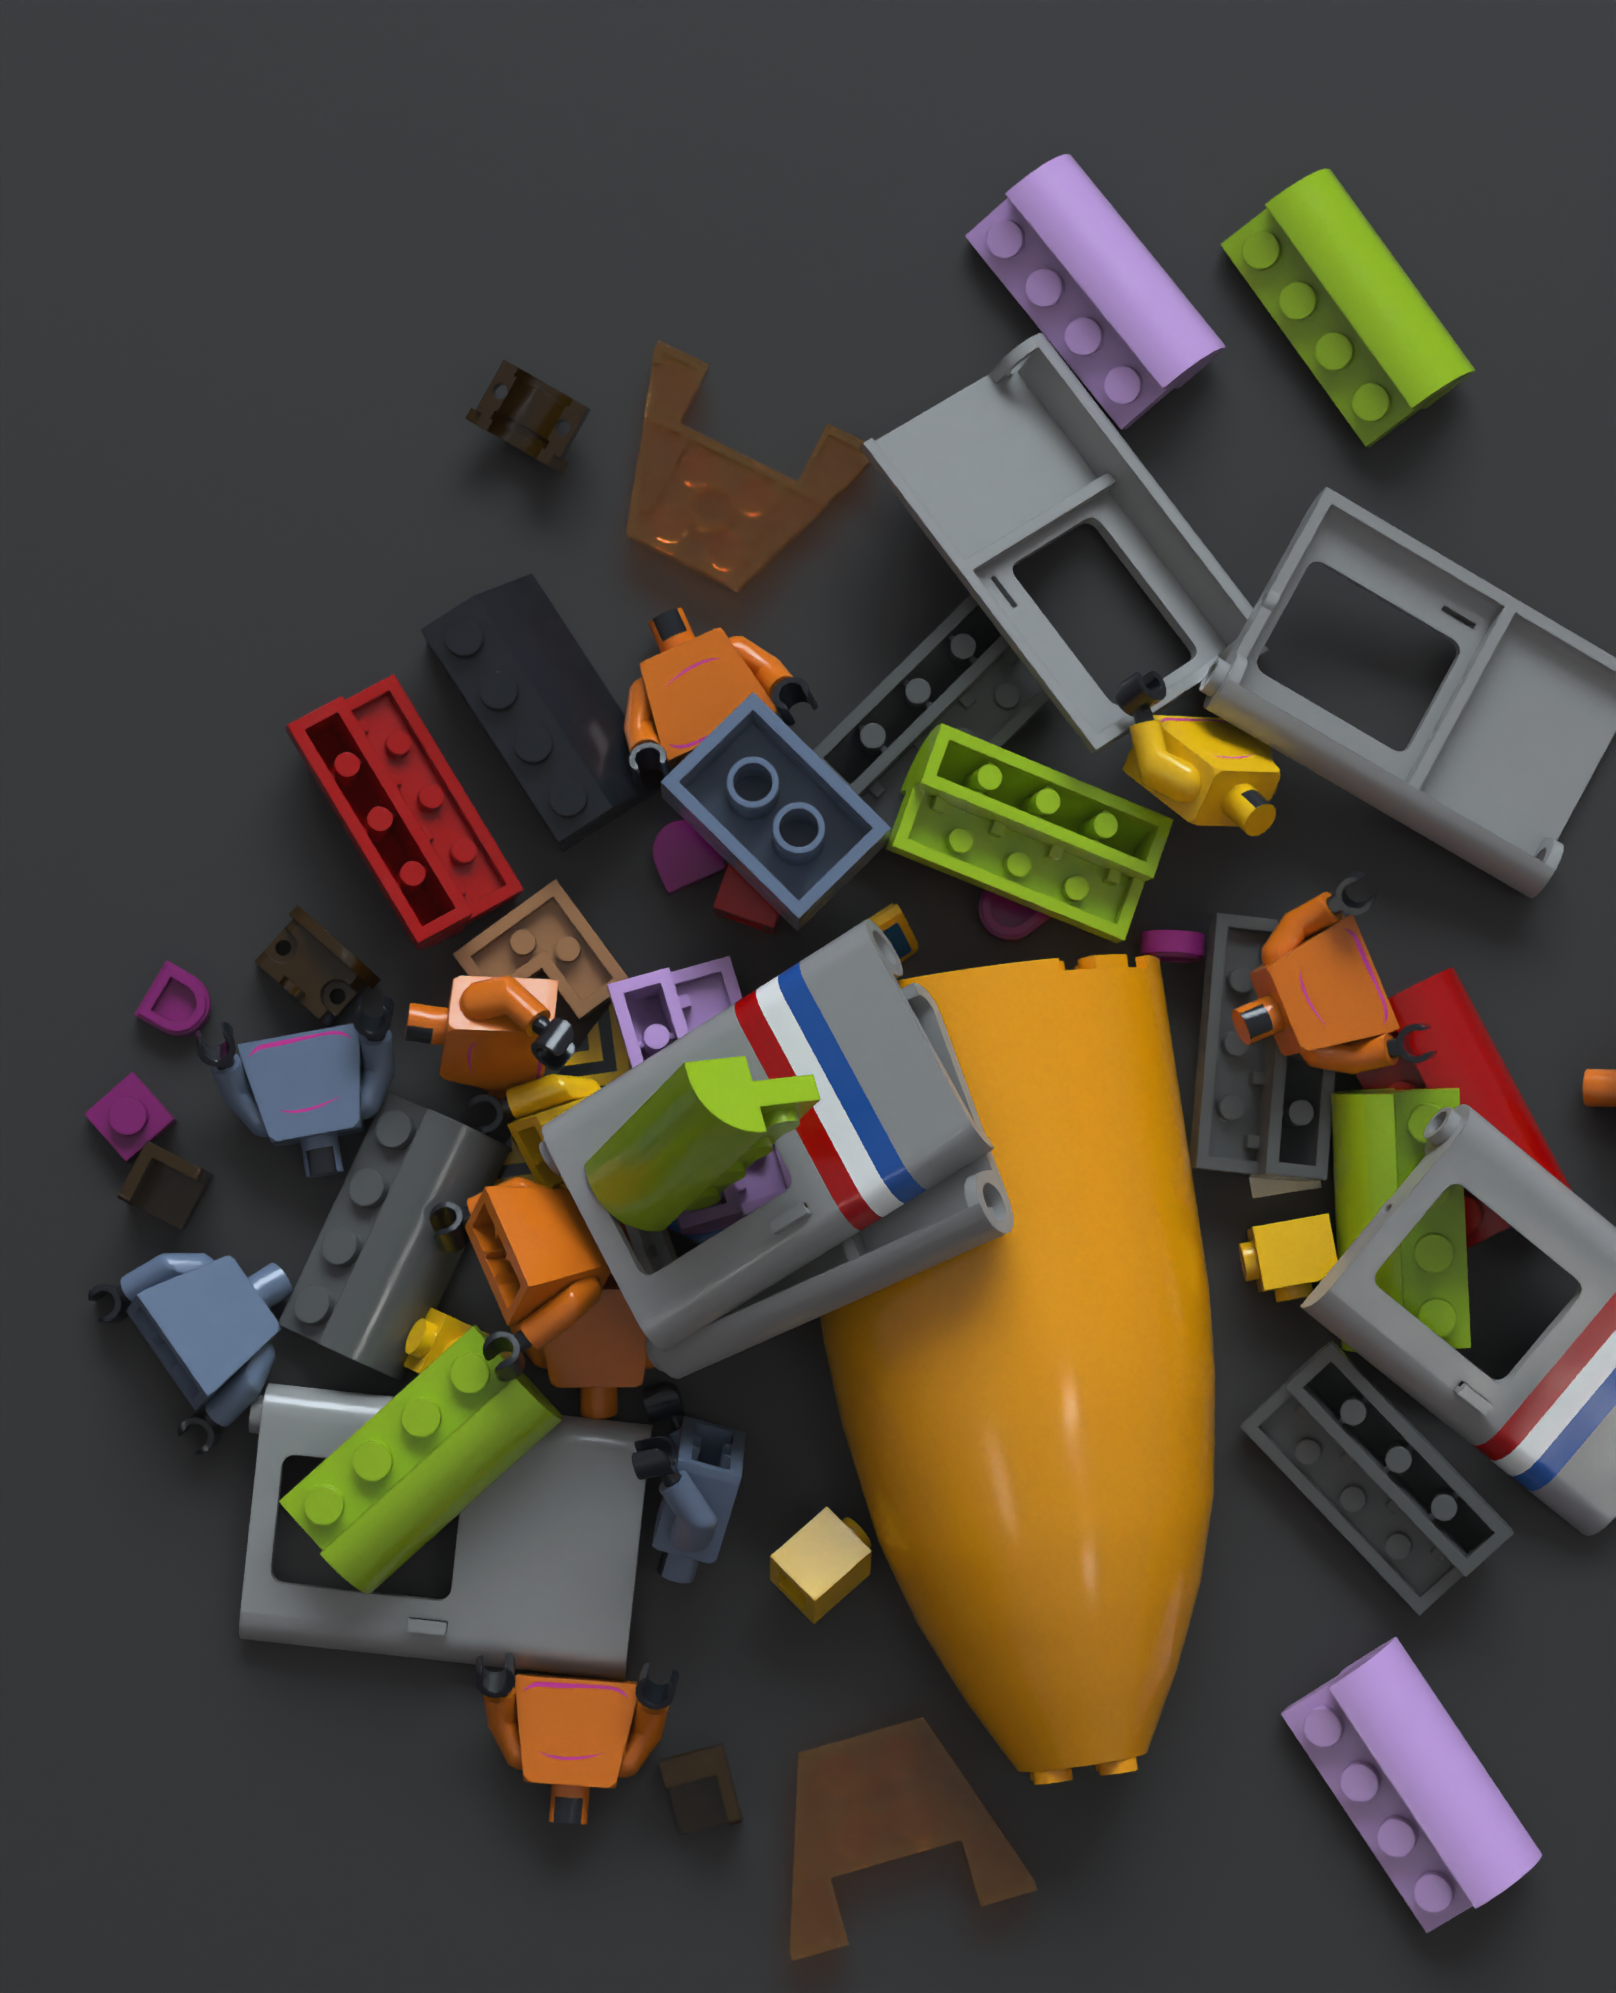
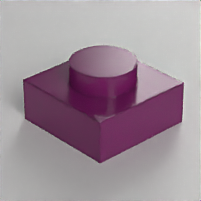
M134 1072L126 1076L84 1114L128 1163H131L139 1156L146 1141L153 1143L177 1122L175 1117Z

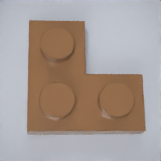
M556 879L453 953V956L468 976L501 977L507 975L513 978H533L541 971H544L549 979L559 980V993L580 1021L610 1000L607 984L628 979V976Z

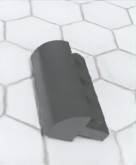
M970 594L813 751L891 827L892 832L905 796L900 794L902 785L920 747L936 726L943 723L1003 748L1051 700Z
M1226 913L1209 915L1189 1156L1192 1170L1239 1174L1242 1177L1272 1180H1327L1332 1124L1331 1093H1334L1336 1071L1310 1067L1302 1059L1300 1053L1284 1057L1273 1035L1251 1045H1245L1235 1030L1231 1016L1233 1009L1258 999L1250 980V972L1263 964L1261 949L1281 919L1276 920Z
M387 1091L382 1106L368 1129L282 1313L279 1325L361 1364L403 1381L409 1368L403 1366L408 1356L405 1351L408 1334L419 1319H425L430 1307L437 1309L465 1249L464 1247L458 1252L449 1254L439 1251L433 1238L436 1231L433 1230L429 1220L431 1210L438 1203L447 1201L455 1203L462 1209L467 1206L468 1198L483 1192L486 1186H494L511 1148L429 1108L426 1109Z
M1333 1341L1327 1343L1302 1364L1279 1389L1240 1425V1428L1419 1616L1463 1576L1467 1577L1514 1534V1530Z

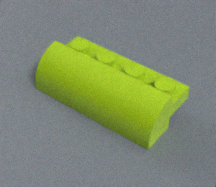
M1331 169L1318 170L1279 193L1265 204L1267 208L1220 244L1365 447L1374 445L1420 409L1428 408L1476 371Z
M941 723L927 736L907 773L900 794L905 796L886 850L1114 943H1120L1126 939L1145 881L1154 878L1174 819Z
M746 1056L684 1062L584 1164L594 1195L601 1205L616 1219L631 1227L645 1231H664L685 1210H699L716 1204L721 1199L720 1194L730 1184L743 1179L747 1175L746 1169L757 1159L773 1151L772 1145L785 1133L796 1129L800 1125L799 1119L821 1100L814 1074L753 1081Z
M1395 1088L1343 1090L1331 1093L1337 1260L1342 1257L1377 1215L1383 1204L1392 1197L1426 1156L1424 1148L1427 1139L1423 1135L1428 1122L1439 1110L1444 1107L1454 1109L1460 1105L1459 1088L1395 1090ZM1460 1184L1450 1185L1443 1191L1375 1274V1282L1380 1289L1454 1349L1471 1348L1464 1187ZM1341 1340L1343 1350L1355 1352Z
M476 1324L279 1501L322 1549L320 1555L347 1582L365 1594H371L564 1420V1417L523 1372L516 1379L508 1382L497 1379L494 1370L497 1365L507 1359L502 1353H499L494 1359L490 1361L485 1360L483 1345L487 1336Z

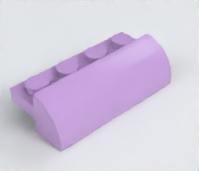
M1070 154L1055 157L1024 177L1005 193L1008 197L965 235L1121 430L1129 428L1170 391L1182 387L1227 348Z
M730 956L673 972L668 967L607 984V990L631 1069L742 999ZM775 1144L772 1145L773 1151L757 1159L746 1169L747 1175L743 1179L730 1184L720 1194L721 1199L719 1202L703 1209L685 1210L676 1218L680 1232L692 1235L725 1229L784 1193L790 1187L791 1175Z
M1397 1637L1392 1638L1350 1664L1338 1676L1292 1703L1281 1713L1426 1933L1472 1906L1477 1909L1522 1878L1542 1857V1853Z

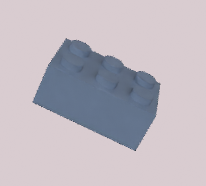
M754 692L661 781L662 798L797 932L887 845L890 838L891 827Z

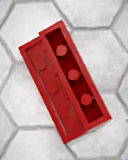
M394 674L346 700L343 696H340L287 724L285 730L417 950L432 947L463 932L466 925L521 895L524 890Z
M1454 967L1437 973L1388 998L1400 1029L1390 1032V1034L1397 1038L1399 1032L1408 1025L1414 1023L1429 1024L1432 1028L1414 1031L1411 1034L1409 1045L1419 1055L1437 1050V1053L1432 1059L1421 1063H1412L1406 1061L1403 1057H1399L1395 1065L1357 1073L1356 1076L1363 1089L1459 1088L1460 1105H1469L1572 1191ZM1464 1187L1467 1249L1512 1227Z

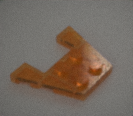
M658 340L654 347L652 372L645 405L640 451L637 458L626 530L627 538L740 593L871 465L860 449L865 441L827 423L798 480H794L682 424L710 371L709 364Z
M923 1716L798 1752L790 1935L792 1961L849 1945L831 1881L832 1877L921 1851L962 1841L980 1906L1037 1891L1033 1877Z

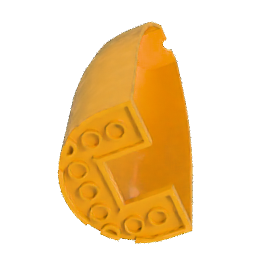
M1107 954L1080 958L1077 960L1078 965L1074 967V970H1065L1064 961H1059V958L983 966L897 980L901 988L914 982L920 984L929 992L937 1004L984 1133L994 1147L991 1152L1011 1204L1014 1224L1011 1232L820 1316L823 1342L841 1424L882 1551L915 1621L962 1697L1018 1772H1030V1778L1034 1785L1072 1780V1768L1094 1765L1095 1771H1099V1775H1113L1138 1770L1136 1757L1148 1752L1178 1669L1201 1583L1214 1497L1215 1361L1209 1283L1160 960L1150 955L1135 957L1136 967L1128 966L1127 954Z

